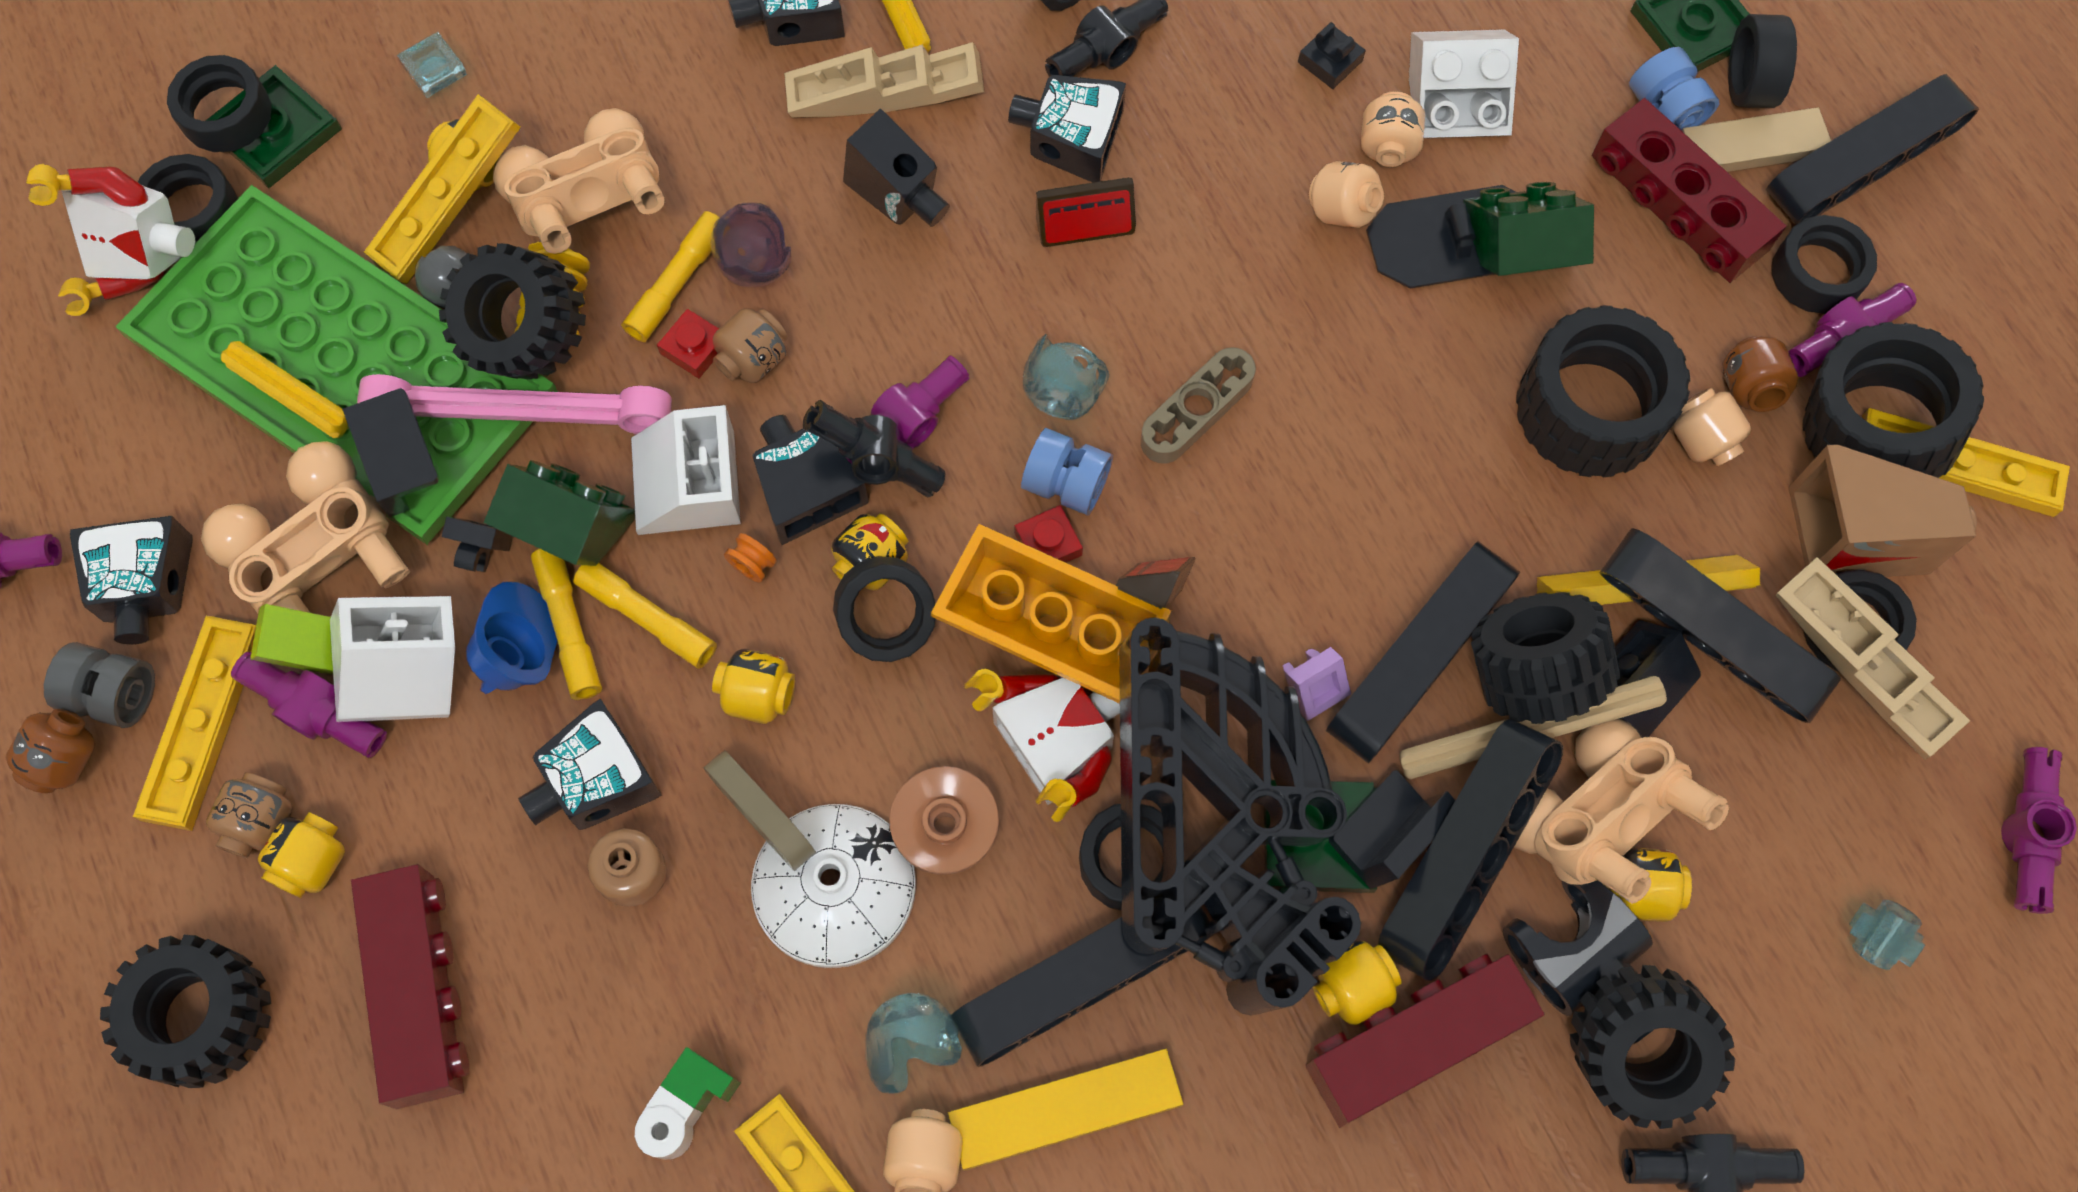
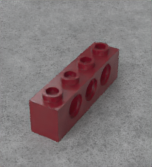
M1643 98L1604 129L1591 155L1605 173L1614 176L1633 194L1635 200L1640 205L1650 209L1668 226V229L1676 238L1688 244L1703 258L1705 264L1712 271L1719 273L1729 283L1733 282L1767 254L1787 227L1786 224L1646 98Z

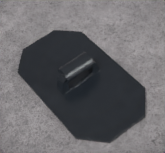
M1498 185L1386 204L1366 229L1377 271L1410 289L1495 275L1480 264L1473 242L1476 239L1475 231L1467 205L1463 203V199L1480 197V191L1483 189L1508 187Z

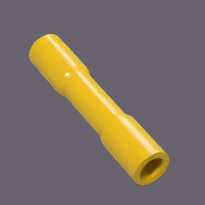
M704 211L680 243L678 252L653 286L644 292L622 322V328L631 337L640 342H646L670 310L674 298L696 268L707 259L728 230L726 223L720 217L709 211Z
M538 549L531 554V561L541 596L547 603L560 648L559 658L570 697L573 700L591 698L602 691V686L591 649L585 641L572 597L573 587L565 560L542 549Z
M600 563L596 566L581 565L573 580L575 585L607 607L618 610L653 634L662 645L694 667L700 669L712 658L717 643L682 619L671 616L633 590L628 582Z

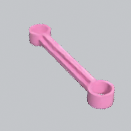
M380 374L368 375L360 380L357 403L402 388L407 393L417 417L619 425L623 430L633 434L640 433L669 414L672 398L667 392L650 386L628 387L622 390L620 395L412 386L401 378Z

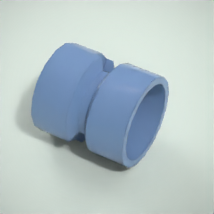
M1681 47L1669 48L1650 58L1639 67L1629 82V87L1638 101L1646 98L1680 130L1686 127L1702 125L1714 114L1719 106V99L1706 80L1696 78L1698 74L1697 67Z
M1045 428L1039 435L1028 458L1021 481V488L1046 499L1059 495L1061 505L1089 516L1106 483L1113 455L1088 444L1077 449L1075 448L1073 438Z

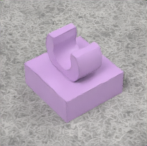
M1331 647L1321 653L1314 649H1309L1306 651L1308 661L1296 668L1289 662L1283 665L1288 686L1295 687L1300 713L1307 721L1351 695L1343 658Z

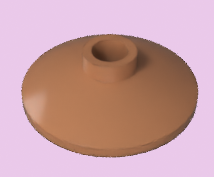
M942 766L930 768L914 775L900 788L891 806L889 823L896 848L910 864L928 873L947 875L965 871L976 865L986 856L997 836L999 815L995 798L982 780L966 770ZM941 817H950L955 821V827L949 833H940L935 829L936 821Z

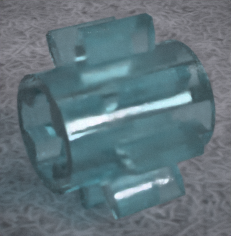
M1884 899L1876 910L1863 903L1849 923L1853 927L1850 934L1857 937L1852 945L1853 949L1871 964L1885 970H1890L1898 960L1911 967L1926 946L1921 942L1924 936L1917 932L1922 925L1921 920L1910 910L1891 900Z

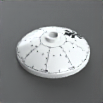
M828 804L809 808L790 817L791 822L812 845L816 854L796 871H793L767 841L764 843L756 859L751 879L752 903L763 931L782 952L807 965L822 968H841L871 959L897 938L908 921L916 893L914 866L896 848L891 835L890 824L878 815L863 808L844 804ZM831 868L840 872V879L836 884L827 886L820 882V877L825 870Z

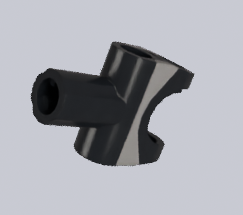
M1598 880L1583 885L1569 884L1561 881L1566 894L1573 902L1571 906L1578 920L1577 935L1572 942H1558L1549 939L1541 931L1536 933L1531 926L1518 918L1513 919L1503 928L1506 944L1526 976L1552 1006L1566 1016H1572L1574 1011L1579 1010L1583 1006L1580 1000L1587 991L1595 995L1601 989L1596 982L1606 975L1612 982L1620 978L1618 970L1626 967H1631L1635 974H1638L1631 964L1653 945L1652 937L1642 922L1620 898ZM1649 1031L1640 1036L1633 1044L1639 1042L1652 1031Z

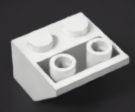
M1506 30L1411 32L1409 85L1411 97L1420 103L1425 111L1424 138L1512 135L1519 47L1518 37Z
M726 405L674 410L631 438L635 519L638 535L741 524L735 437Z
M451 596L338 598L330 618L336 722L448 718L450 715L455 655Z

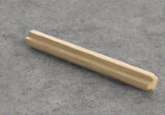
M1652 676L1616 687L1613 693L1606 695L1607 700L1600 706L1590 707V711L1583 715L1567 717V720L1559 722L1553 720L1545 721L1543 724H1531V721L1525 720L1519 723L1554 738L1660 707L1667 701V696L1660 678ZM1506 720L1402 750L1399 759L1405 776L1409 779H1414L1479 760L1497 728Z

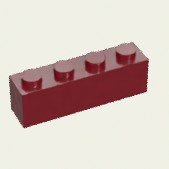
M419 864L351 879L379 1104L394 1109H401L464 1093L462 1077L469 1074V1059L464 1043L457 1042L454 1021L461 1018V1004L456 988L454 986L449 987L447 965L453 964L454 956L448 933L441 931L439 911L445 910L446 899L440 879L434 878L431 873Z
M1488 953L1458 969L1463 977L1458 982L1445 988L1441 980L1438 979L1411 994L1410 996L1415 1005L1396 1014L1392 1006L1384 1008L1363 1021L1367 1031L1347 1040L1342 1031L1313 1047L1318 1057L1305 1067L1339 1128L1545 1015L1509 954L1495 962H1492Z

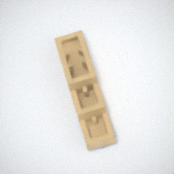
M973 42L931 55L927 53L923 45L878 57L872 47L784 73L787 109L792 118L876 113L880 108L884 112L937 104L984 92L980 55Z
M1818 557L1776 594V597L1838 671L1924 760L1936 753L1970 722L1956 706L1930 683L1935 677L1895 640L1899 634Z

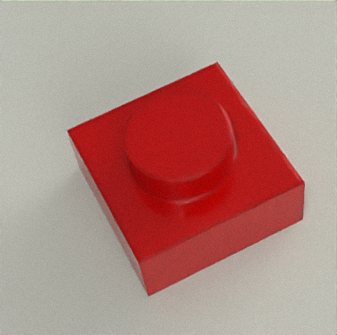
M686 309L658 342L659 353L700 379L714 362L713 358L717 355L712 340L719 328Z
M1061 505L1014 525V533L1019 542L1065 563L1083 554V547Z

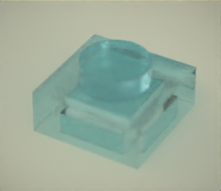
M439 32L432 34L397 55L403 68L426 98L467 75L462 62Z

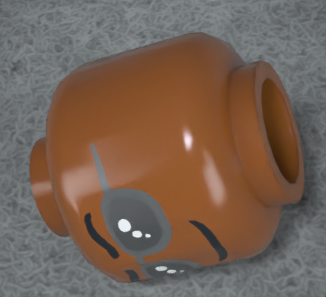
M1773 337L1746 338L1730 350L1723 361V374L1730 393L1737 404L1745 409L1757 412L1775 410L1788 401L1798 384V373L1788 349L1782 341Z
M55 709L52 713L39 712L28 716L5 757L9 768L13 771V779L21 786L39 793H52L56 789L73 786L95 748L92 734L84 727L85 721L77 714L64 709Z

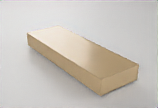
M1819 107L1686 127L1681 130L1727 172L1799 161L1831 141Z

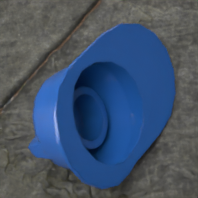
M502 582L491 588L486 595L474 633L466 648L467 662L471 670L482 680L481 692L488 694L495 689L511 691L523 685H535L546 679L551 668L557 638L547 603L541 594L532 587L519 582Z

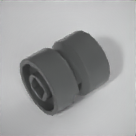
M79 642L68 643L57 652L47 669L44 680V698L47 705L53 709L68 710L78 716L89 715L94 720L120 728H129L136 724L147 711L155 688V673L152 665L147 661L122 654L111 655L104 649Z

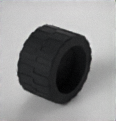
M1600 305L1597 308L1586 307L1579 309L1572 315L1564 316L1558 320L1555 327L1550 328L1545 334L1520 381L1521 386L1517 391L1516 403L1518 404L1517 417L1519 424L1522 425L1525 431L1526 439L1530 444L1534 445L1538 450V454L1545 460H1550L1558 468L1566 472L1578 473L1579 476H1602L1604 478L1635 469L1640 462H1645L1653 454L1683 412L1682 408L1688 401L1690 372L1686 367L1685 355L1682 349L1678 348L1673 336L1667 330H1663L1650 317H1644L1628 308L1620 309L1613 306ZM1591 364L1617 373L1635 391L1640 401L1642 417L1631 421L1616 422L1590 415L1578 407L1568 396L1561 382L1559 370L1572 365Z
M1884 322L1879 323V325L1856 329L1853 334L1845 335L1837 341L1835 347L1829 350L1823 359L1805 407L1806 412L1803 418V431H1805L1806 435L1805 443L1807 448L1816 458L1827 445H1840L1937 478L1946 475L1959 457L1983 408L1984 396L1982 395V389L1984 385L1982 376L1976 370L1977 365L1971 356H1967L1962 347L1954 340L1947 339L1941 335L1942 333L1931 328L1919 327L1918 324ZM1869 386H1885L1899 389L1912 395L1925 405L1932 414L1936 427L1916 433H1897L1878 428L1865 421L1853 410L1845 394Z

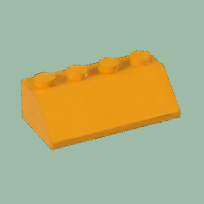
M978 524L931 612V617L1119 704V653L1121 644L1135 626L1144 619L1155 617L1169 623L1171 610L1167 608L1160 609L1118 590V587L1112 583L981 524ZM1143 640L1140 646L1149 648L1148 640ZM1149 648L1151 661L1156 656L1158 650ZM1148 666V668H1147L1142 674H1145V673L1148 672L1149 666Z

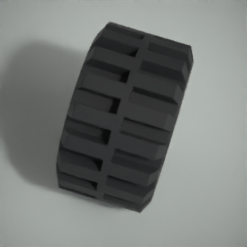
M497 243L496 247L490 245L478 247V256L467 253L460 259L463 266L461 270L452 268L447 278L452 283L449 289L442 288L440 299L446 300V307L443 310H439V319L448 325V328L442 332L446 342L456 344L452 352L459 359L468 361V366L475 370L516 379H538V374L548 376L557 371L555 362L566 364L572 357L568 352L571 345L578 347L582 336L576 334L578 325L585 326L586 315L579 313V306L584 305L585 301L583 293L573 291L574 287L578 284L573 274L564 272L565 266L557 260L510 244ZM520 287L525 299L524 318L518 330L507 338L501 322L502 308L508 296Z
M1546 592L1529 597H1520L1514 599L1509 604H1502L1495 608L1493 614L1484 616L1479 621L1480 626L1475 628L1472 633L1473 641L1471 645L1485 701L1488 706L1493 707L1495 713L1500 716L1509 715V719L1516 722L1528 720L1531 721V724H1543L1545 721L1555 720V722L1567 720V717L1583 715L1590 711V707L1600 706L1607 700L1606 695L1613 693L1618 686L1617 679H1620V671L1607 612H1604L1603 606L1597 601L1590 602L1589 597L1583 595L1571 596L1567 592H1557L1555 594H1547Z
M184 934L182 940L173 936L160 938L159 949L146 944L135 951L138 960L134 964L124 961L116 971L123 976L117 985L109 982L104 995L112 997L110 1006L101 1007L100 1020L110 1023V1028L101 1033L105 1044L117 1047L110 1055L118 1064L128 1066L129 1072L142 1078L178 1088L179 1086L201 1088L204 1086V1081L217 1084L228 1079L226 1074L227 1068L240 1071L248 1063L243 1056L246 1051L250 1049L257 1052L263 1043V1040L256 1038L259 1028H269L271 1016L262 1013V1007L271 1004L270 992L259 988L266 980L261 971L250 967L253 962L245 956L210 939L205 940L196 935ZM204 981L209 993V1008L203 1023L186 1039L172 1043L166 1029V1018L171 1003L182 990L192 984Z
M1642 965L1641 974H1635L1631 967H1626L1618 970L1620 978L1612 982L1606 975L1596 982L1601 989L1595 995L1587 991L1580 1001L1585 1010L1584 1012L1574 1011L1571 1023L1577 1032L1570 1034V1045L1576 1054L1574 1056L1575 1061L1597 1098L1604 1107L1608 1106L1612 1114L1624 1121L1630 1117L1635 1126L1648 1128L1651 1120L1655 1121L1659 1129L1672 1128L1674 1119L1681 1118L1684 1124L1695 1120L1696 1117L1693 1112L1700 1107H1703L1708 1112L1716 1104L1712 1098L1713 1094L1716 1091L1725 1093L1730 1083L1724 1072L1734 1071L1735 1058L1729 1050L1735 1046L1732 1035L1725 1028L1727 1024L1699 989L1690 980L1684 981L1679 973L1667 968L1661 974L1656 966ZM1659 1028L1676 1029L1671 1046L1657 1059L1640 1064L1625 1062L1630 1047L1643 1034Z

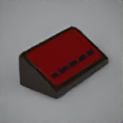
M1128 177L1036 192V222L1041 245L1043 247H1052L1135 233L1136 216L1133 179Z
M1185 557L1137 563L1118 579L1116 586L1118 590L1160 609L1165 608L1183 590L1196 558Z

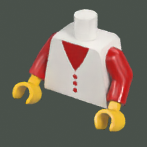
M39 164L35 165L28 173L27 184L46 185H39L30 189L28 198L35 205L46 206L54 203L59 190H62L85 274L88 277H95L97 282L89 284L81 278H70L64 282L59 291V297L67 294H77L82 298V300H75L67 305L65 312L68 315L80 316L85 314L89 309L91 300L103 296L106 301L137 292L155 283L165 275V270L178 261L180 257L189 256L194 249L195 235L190 228L174 225L167 197L159 191L142 186L117 167L67 169L68 174L59 175L53 167Z
M981 669L964 684L966 689L974 687L982 692L972 703L976 711L986 709L992 702L999 703L993 707V723L1040 792L1036 803L1040 804L1045 800L1048 805L1054 802L1058 806L1051 817L1053 821L1060 822L1071 807H1075L1098 792L1112 762L1110 750L1113 746L1114 735L1106 722L1120 714L1119 703L1095 692L1088 696L1080 685L1065 678H1059L1054 674L998 676L991 670Z

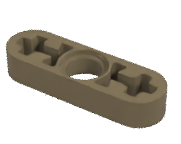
M1233 347L1225 348L1216 353L1144 422L1141 434L1143 453L1150 460L1157 463H1170L1183 455L1250 390L1256 370L1255 362L1250 354L1242 349ZM1236 367L1241 369L1240 378L1231 376L1222 384L1220 393L1216 386L1222 380L1224 368L1229 371ZM1201 395L1211 402L1212 409L1205 415H1193L1185 408L1184 401L1190 396ZM1176 417L1180 425L1173 433L1172 444L1168 441H1163L1159 445L1155 443V431L1162 435L1166 434L1174 426Z
M725 750L703 767L721 792L793 871H796L816 854L812 845L799 829Z

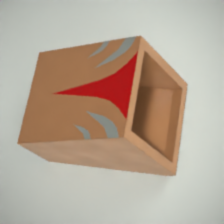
M1827 445L1788 487L1805 567L1818 557L1837 576L1843 572L1866 570L1882 574L1885 577L1928 575L1976 537V513L1973 507L1968 504L1964 486L1840 445Z

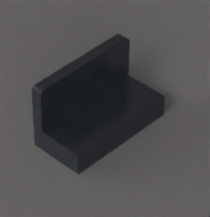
M399 388L342 409L376 501L389 517L410 510L405 495L439 482V476L409 397L404 389Z
M1639 620L1615 647L1620 671V679H1617V685L1621 686L1657 676L1663 683L1667 696V701L1660 707L1619 718L1629 722L1643 738L1649 737L1692 688L1700 678L1701 671L1681 631Z
M1392 771L1380 781L1346 818V823L1342 830L1330 837L1329 843L1370 889L1376 888L1401 877L1434 839L1456 800L1448 791L1424 800L1398 771Z

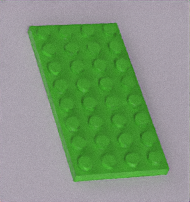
M253 185L195 243L192 253L187 257H182L115 326L128 340L291 452L295 453L298 448L312 442L328 441L339 445L351 456L357 471L356 479L371 496H374L350 428L346 430L341 438H332L228 369L220 357L222 351L227 349L231 342L241 341L342 409L357 404L360 380L365 376L376 374L398 377L409 382L412 386L558 392L554 383L538 374V379H516L489 374L469 367L468 361L459 359L452 352L456 344L448 343L444 338L442 332L448 328V325L439 319V310L442 309ZM416 416L439 476V482L405 495L410 510L393 517H389L386 514V517L428 545L444 526L446 517H452L533 421Z

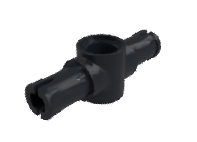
M1138 0L1126 8L1119 7L1112 12L1105 5L1094 8L1080 22L1074 42L1046 59L1045 69L1048 76L1062 75L1073 77L1088 67L1095 68L1102 63L1109 69L1121 66L1135 51L1140 33L1167 16L1168 4L1166 0Z
M822 400L816 401L815 407L811 406L807 410L803 418V429L832 443L838 448V452L841 455L852 460L851 471L859 481L878 485L897 480L912 487L927 498L933 496V491L937 493L943 486L946 475L945 470L915 455L912 452V447L899 440V429L892 419L882 415H869L853 419L835 410Z
M1736 1135L1683 1136L1682 1142L1674 1143L1672 1148H1628L1623 1151L1621 1159L1623 1176L1629 1184H1675L1678 1189L1688 1190V1192H1743V1190L1753 1188L1754 1184H1797L1803 1181L1805 1173L1803 1157L1798 1149L1750 1148L1747 1143L1737 1142Z

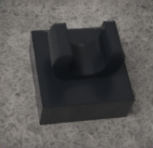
M1330 22L1300 51L1298 63L1331 89H1334L1363 62L1366 50L1357 44L1351 36L1348 37L1336 28L1335 24Z
M446 517L441 536L461 542L454 557V567L474 572L476 570L486 572L490 560V549L510 551L513 536L487 524L453 517Z

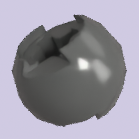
M439 246V248L431 251L426 257L422 256L419 259L415 268L416 287L423 298L437 307H446V300L440 299L442 288H450L452 281L447 276L452 268L461 270L463 266L460 259L467 254L465 251L456 246Z

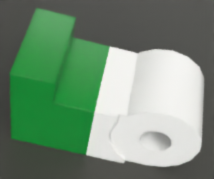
M686 1047L636 1123L635 1139L638 1147L645 1154L659 1159H674L683 1155L693 1140V1126L714 1095L729 1102L741 1082Z

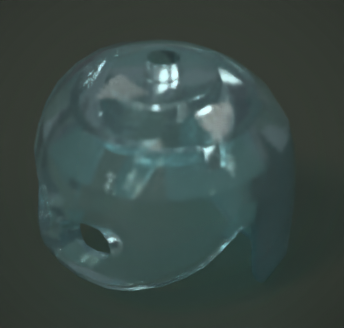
M1044 334L1037 341L1026 361L1022 375L1023 390L1031 403L1040 411L1055 418L1075 420L1088 413L1105 388L1109 378V371L1102 360L1098 359L1094 353L1082 345L1065 342L1052 344L1048 335ZM1074 356L1086 359L1088 362L1087 367L1084 369V366L1074 359ZM1096 369L1099 372L1098 380L1096 378Z
M905 993L890 998L877 1008L867 1025L865 1036L867 1069L871 1081L883 1093H900L906 1089L908 1084L907 1061L909 1059L918 1058L933 1065L947 1066L957 1063L962 1054V1047L958 1038V1027L954 1019L938 1000L926 994Z

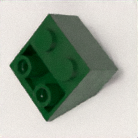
M1534 182L1527 184L1526 191L1510 193L1508 188H1488L1480 191V197L1463 199V203L1467 205L1475 231L1476 239L1473 242L1480 264L1494 274L1504 276L1593 264L1594 204L1576 197L1575 191L1560 190L1556 188V183Z
M530 460L527 467L507 464L483 523L572 564L596 566L635 520V508L624 504L623 501L626 495L601 484H596L594 487L579 481L580 474L553 463L548 466Z

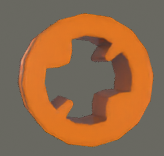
M740 533L735 539L737 547L735 549H727L723 555L728 563L747 578L760 583L765 578L764 568H772L777 560L757 540Z

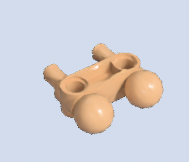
M617 108L602 110L590 118L584 130V144L550 158L539 149L527 145L511 147L500 155L493 169L495 188L511 204L523 231L528 235L538 236L544 249L549 253H561L571 245L572 239L567 229L568 226L630 200H633L639 212L648 215L656 213L664 205V196L657 185L659 181L658 165L646 143L643 127L633 115Z
M328 441L312 442L298 448L288 461L286 478L291 491L303 503L308 505L273 531L267 518L256 508L245 504H230L214 510L203 524L201 541L206 554L218 565L228 568L229 583L233 592L240 599L250 602L257 613H259V608L264 604L310 613L301 600L303 593L357 553L381 587L389 588L403 580L410 573L408 567L385 537L389 526L386 520V512L377 503L376 498L369 495L362 484L356 479L357 471L353 460L339 445ZM356 504L358 509L357 520L351 527L347 528L344 522V515L350 506ZM270 567L273 579L270 586L263 590L261 576L264 570Z
M1615 719L1584 728L1576 738L1575 758L1577 765L1589 779L1565 801L1554 790L1547 788L1514 848L1529 854L1538 853L1539 856L1552 864L1554 873L1560 880L1566 883L1583 885L1598 880L1633 904L1640 901L1647 894L1651 887V878L1648 877L1650 875L1648 871L1632 863L1623 855L1673 809L1703 825L1706 829L1714 830L1725 820L1729 806L1726 804L1727 800L1692 780V771L1689 765L1676 758L1673 747L1669 743L1656 737L1642 738L1629 722Z

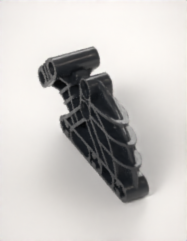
M1155 617L1144 619L1135 626L1123 641L1119 653L1122 931L1124 939L1129 947L1142 954L1157 953L1174 944L1193 953L1195 960L1216 970L1219 978L1227 982L1226 992L1228 1000L1233 1008L1242 1014L1252 1016L1293 1006L1318 982L1314 977L1325 974L1330 969L1327 963L1337 961L1355 942L1360 934L1361 921L1354 905L1346 899L1330 897L1315 902L1317 898L1316 887L1313 883L1304 880L1293 856L1288 858L1282 845L1311 846L1334 836L1342 830L1346 823L1347 810L1345 803L1332 789L1328 768L1320 746L1308 723L1300 713L1297 692L1294 686H1286L1283 691L1266 675L1262 657L1252 656L1249 662L1241 655L1224 647L1219 633H1211L1207 640L1197 635L1176 631L1170 623L1163 619ZM1143 640H1148L1150 649L1158 650V654L1151 661L1149 648L1140 646ZM1149 666V673L1142 674ZM1181 686L1205 696L1206 722L1181 698ZM1227 711L1247 730L1248 765L1228 746ZM1146 747H1150L1151 756L1160 757V762L1153 768L1151 759L1141 756V752ZM1271 771L1277 786H1271ZM1182 774L1226 818L1185 862ZM1150 777V783L1141 786V784ZM1144 799L1156 803L1161 809L1163 816L1164 873L1160 883L1149 880L1141 868L1140 804L1141 800ZM1252 803L1261 804L1269 812L1271 820L1268 829L1260 827L1252 819L1250 812ZM1307 804L1316 807L1321 812L1324 820L1321 830L1315 829L1306 820L1305 809ZM1260 845H1270L1278 861V864L1275 866L1285 884V887L1279 891L1267 884L1275 874L1272 870L1266 869L1254 876L1240 867ZM1164 895L1163 899L1154 903L1153 896ZM1141 897H1153L1146 900L1141 899ZM1203 904L1213 918L1204 928L1207 936H1211L1219 931L1222 933L1227 942L1222 950L1204 941H1201L1199 944L1182 935L1185 923ZM1152 916L1155 923H1162L1163 932L1154 936L1152 929L1143 927V920Z

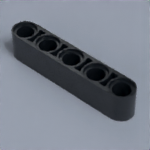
M1943 74L1790 165L1771 181L1766 191L1797 225L1806 218L1820 216L1950 137L1964 127L1977 114L1979 108L1947 74Z
M1631 528L1599 572L1608 583L1669 628L1681 631L1684 639L1775 706L1802 722L1811 723L1841 681V677L1822 661L1669 548L1638 529Z
M1477 541L1328 725L1326 732L1369 764L1472 636L1474 629L1480 626L1479 621L1488 615L1519 576L1520 571Z
M1512 719L1504 721L1497 728L1382 929L1378 945H1381L1387 951L1392 961L1428 981L1437 978L1444 971L1555 776L1563 756V745L1560 741Z
M1162 894L1154 898V903L1163 899L1164 895ZM1202 907L1185 923L1182 934L1199 944L1201 941H1206L1211 937L1207 936L1204 931L1210 920ZM1152 916L1143 920V927L1152 929L1154 936L1163 932L1162 923H1155ZM1122 917L973 999L957 1009L950 1017L976 1066L981 1067L1006 1055L1188 952V950L1174 944L1157 953L1148 955L1138 953L1129 947L1124 939Z

